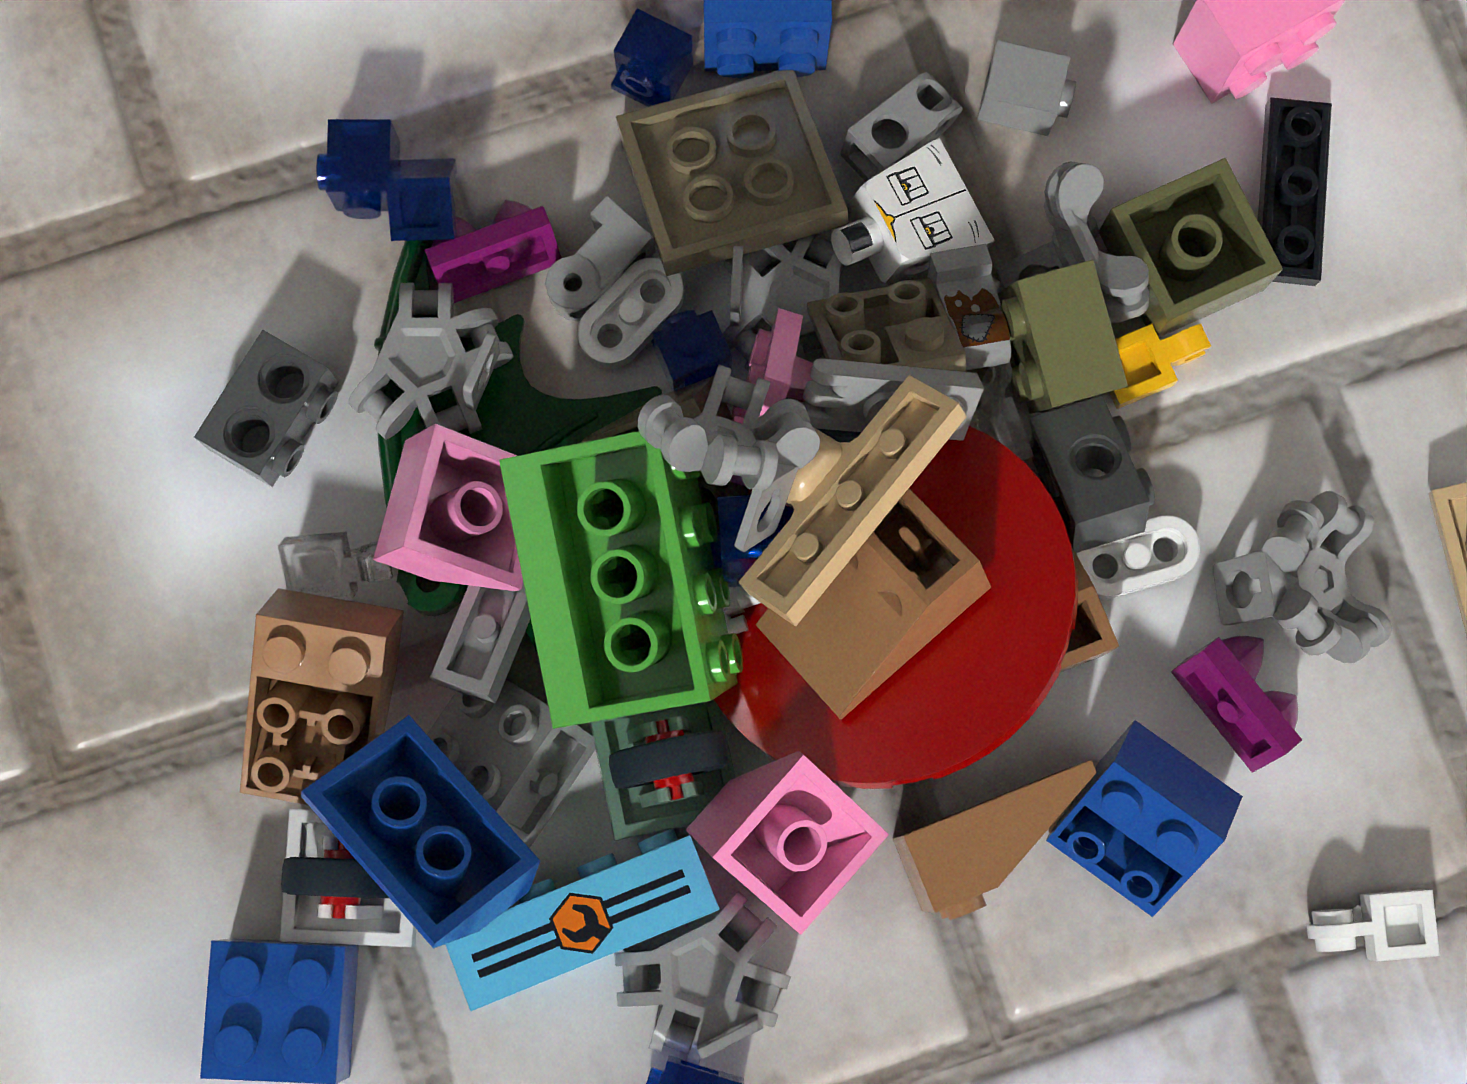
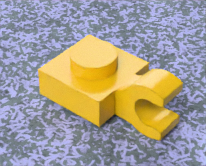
M1201 323L1162 340L1159 339L1153 324L1115 339L1128 387L1109 392L1116 409L1174 386L1178 379L1172 367L1188 363L1206 354L1204 350L1210 348L1211 344Z

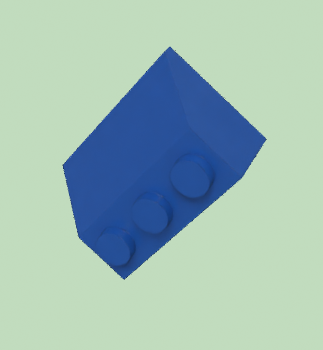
M410 715L301 792V797L433 949L479 932L530 892L540 864L539 858Z

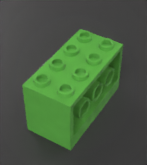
M639 431L499 460L553 729L708 702L738 683L736 673L743 671L742 650L736 633L728 634L723 608L730 606V590L723 568L715 569L710 543L717 541V524L711 504L709 502L702 503L697 479V477L703 476L701 470L692 472L676 470L663 458L661 449L649 444L640 435ZM619 498H621V500H622V502H623V506H624V513H623V514L620 512V509H619V505H618V500H619ZM631 563L637 571V580L632 574ZM644 630L647 632L650 638L651 645L647 642L645 638Z

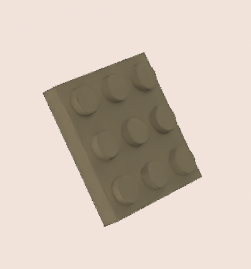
M794 70L775 71L616 116L618 131L666 276L733 258L734 246H743L744 255L848 224V209Z

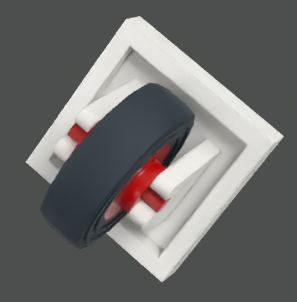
M289 809L286 858L283 862L281 878L283 903L280 942L415 947L416 928L313 810Z

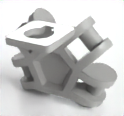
M1070 161L1063 163L1053 170L1047 179L1044 191L1045 213L1049 223L1054 227L1053 241L998 266L996 274L1003 289L1017 281L1020 274L1027 268L1040 267L1050 271L1054 268L1060 269L1093 259L1110 322L1117 323L1139 317L1148 309L1150 301L1147 287L1149 270L1147 264L1140 258L1135 256L1109 255L1100 251L1094 241L1099 234L1097 221L1093 216L1088 215L1092 205L1099 198L1104 188V178L1097 167L1091 164Z
M818 233L798 239L792 253L783 244L744 255L743 246H734L733 258L727 259L724 262L727 271L732 276L730 325L722 333L719 339L720 342L728 350L735 347L747 360L744 368L749 372L750 366L748 364L757 336L753 329L761 318L772 327L778 308L803 315L799 338L816 333L807 312V302L830 298L838 294L840 275L845 267L835 255L832 242L819 236ZM809 258L826 266V269L807 261V259ZM769 264L774 266L764 277L759 274ZM799 339L796 352L797 357L812 363L816 359H826L822 348L805 354Z
M400 283L399 311L372 371L358 384L349 398V405L355 411L362 413L366 410L378 422L376 431L384 439H389L398 433L410 420L416 407L426 429L434 424H438L456 432L467 428L470 434L482 430L476 413L477 406L493 369L509 362L513 358V353L507 342L499 341L494 329L499 321L492 308L475 309L453 317L452 283H439L438 290H415L414 283ZM416 316H438V318H415V317H416ZM459 337L471 338L475 349L465 352ZM390 379L404 391L394 402L384 393ZM452 389L457 405L435 413L428 397Z
M719 365L701 414L693 418H683L680 405L668 395H659L649 400L642 407L638 416L637 427L640 435L653 447L661 449L663 458L676 470L684 472L701 470L707 484L721 486L727 485L732 475H739L742 477L745 486L748 489H753L734 545L737 549L746 552L776 531L797 470L813 460L819 450L820 439L815 427L809 423L808 413L801 402L794 399L780 400L760 416L771 382L757 378L756 384L737 379L730 376L731 368ZM721 402L747 410L743 423L717 416ZM770 502L768 510L766 511L764 517L758 523L761 513L763 512L766 505Z
M1325 491L1317 495L1310 502L1295 500L1286 504L1277 519L1278 528L1269 533L1261 551L1221 561L1213 565L1219 615L1223 625H1235L1273 617L1285 629H1298L1295 636L1296 644L1306 654L1320 655L1326 652L1333 659L1342 663H1355L1368 654L1370 647L1381 645L1391 636L1392 626L1387 615L1380 609L1366 605L1353 597L1348 590L1345 563L1355 548L1369 537L1374 526V517L1371 512L1358 505H1352L1347 508L1345 498L1333 491ZM1242 571L1247 573L1251 579H1259L1261 592L1254 593L1252 601L1244 608L1237 604L1232 593L1234 578Z
M739 891L712 921L654 950L614 953L615 966H622L624 991L617 992V1006L663 1005L649 1049L661 1052L663 1046L688 1054L686 1062L699 1065L701 1059L763 1029V1025L775 1027L778 1014L772 1012L779 989H787L791 976L748 962L774 932L777 925L768 917L762 922L747 909L744 904L748 899ZM726 925L745 941L738 952L719 936V933ZM660 964L661 990H650L648 965ZM743 976L755 979L747 1003L736 1000ZM675 1010L700 1018L697 1029L673 1021L672 1018Z

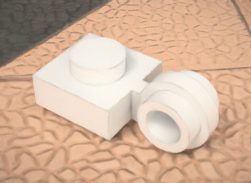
M1429 889L1359 894L1362 921H1353V913L1350 908L1312 911L1313 923L1306 925L1308 939H1315L1316 951L1318 952L1357 949L1355 937L1364 936L1366 957L1370 961L1378 962L1440 956L1433 890Z

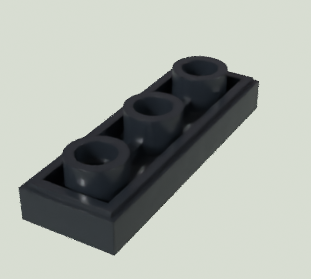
M1271 97L1265 105L1258 222L1283 268L1272 282L1316 286L1321 281L1332 103ZM1288 183L1297 185L1302 195L1294 194L1289 189Z

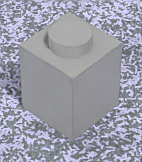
M998 40L990 62L977 120L1048 136L1056 117L1067 118L1076 88V81L1066 79L1071 57Z

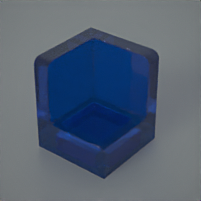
M456 159L394 160L385 178L391 241L455 239L457 230L453 181L457 173Z

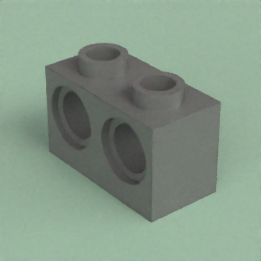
M262 330L194 438L209 451L273 487L280 475L284 478L287 477L299 463L304 452V445L301 444V441L313 422L320 424L330 414L338 397V392L334 389L339 382L327 366ZM293 373L304 375L303 386L296 395L290 398H278L276 396L277 385L283 377ZM257 426L269 427V440L262 449L250 453L243 451V439L249 430Z

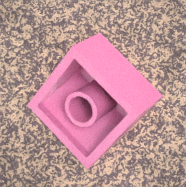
M434 424L405 440L373 560L431 581L508 591L521 590L523 577L499 463L500 459L517 455L438 424Z
M799 751L729 780L686 829L712 858L800 935L889 835Z

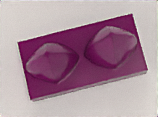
M511 200L504 201L495 215L492 225L476 230L470 223L460 217L444 212L436 227L432 247L425 249L438 285L439 283L453 284L454 303L550 268L562 258L544 207L540 206L531 209L527 205Z
M1234 636L1221 640L1218 637L1186 658L1171 673L1253 773L1286 755L1302 741V738L1295 731L1298 720L1297 696L1281 691L1263 692L1255 682L1262 665L1264 639L1251 636Z

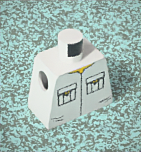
M940 138L931 141L866 181L846 206L850 224L833 230L831 234L834 253L842 264L850 265L869 258L878 277L886 284L928 277L930 253L986 244L987 248H989L995 241Z

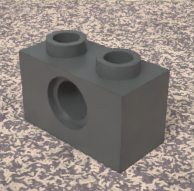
M1103 395L1030 417L1028 451L1041 482L1053 498L1065 523L1069 540L1075 553L1145 532L1149 506L1155 503L1154 489L1144 468L1135 469L1128 453L1131 451V441L1126 424L1121 416L1112 417ZM1085 469H1098L1104 472L1105 475L1091 477L1081 471Z

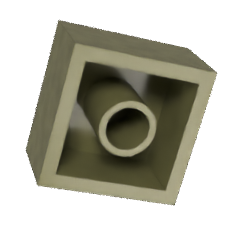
M1226 158L1111 208L1099 229V234L1110 255L1135 256L1147 264L1149 270L1147 287L1150 301L1148 309L1140 316L1145 326L1153 324L1159 338L1264 291L1283 270Z
M1093 259L1017 280L997 293L1001 303L1000 309L1003 311L1008 325L1011 349L1016 366L1009 367L1010 384L1018 404L1027 403L1029 414L1128 387Z

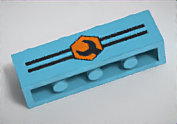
M673 828L638 842L637 844L642 854L640 856L617 864L614 854L611 853L577 867L581 880L556 889L552 878L531 886L530 892L518 900L519 905L504 911L482 930L445 944L470 1011L720 910L691 836L689 835L678 840Z

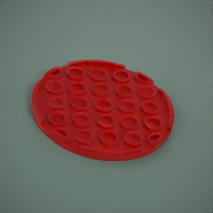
M971 426L968 427L964 440L948 439L909 489L979 559L991 588L841 720L756 626V623L768 607L760 603L744 609L745 612L731 617L732 619L744 615L749 630L736 634L742 650L743 671L736 673L738 683L714 698V701L728 720L755 747L774 761L799 751L833 783H837L838 786L862 789L893 788V785L918 782L932 777L934 780L968 767L990 754L1011 738L1030 719L1052 688L1061 671V663L1068 648L1072 629H1075L1078 606V577L1065 523L1053 498L1028 465L1008 447ZM748 489L749 499L753 489ZM770 502L766 505L763 512L761 513L758 523L764 517L766 511L768 510ZM785 505L776 531L766 538L765 549L790 520L794 510L789 506ZM744 515L718 524L717 529L738 533ZM723 569L728 584H739L740 579L745 575L743 572Z

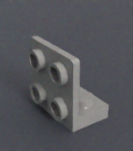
M507 679L496 703L456 691L427 734L529 848L595 751L592 735L578 725L553 729L548 705Z

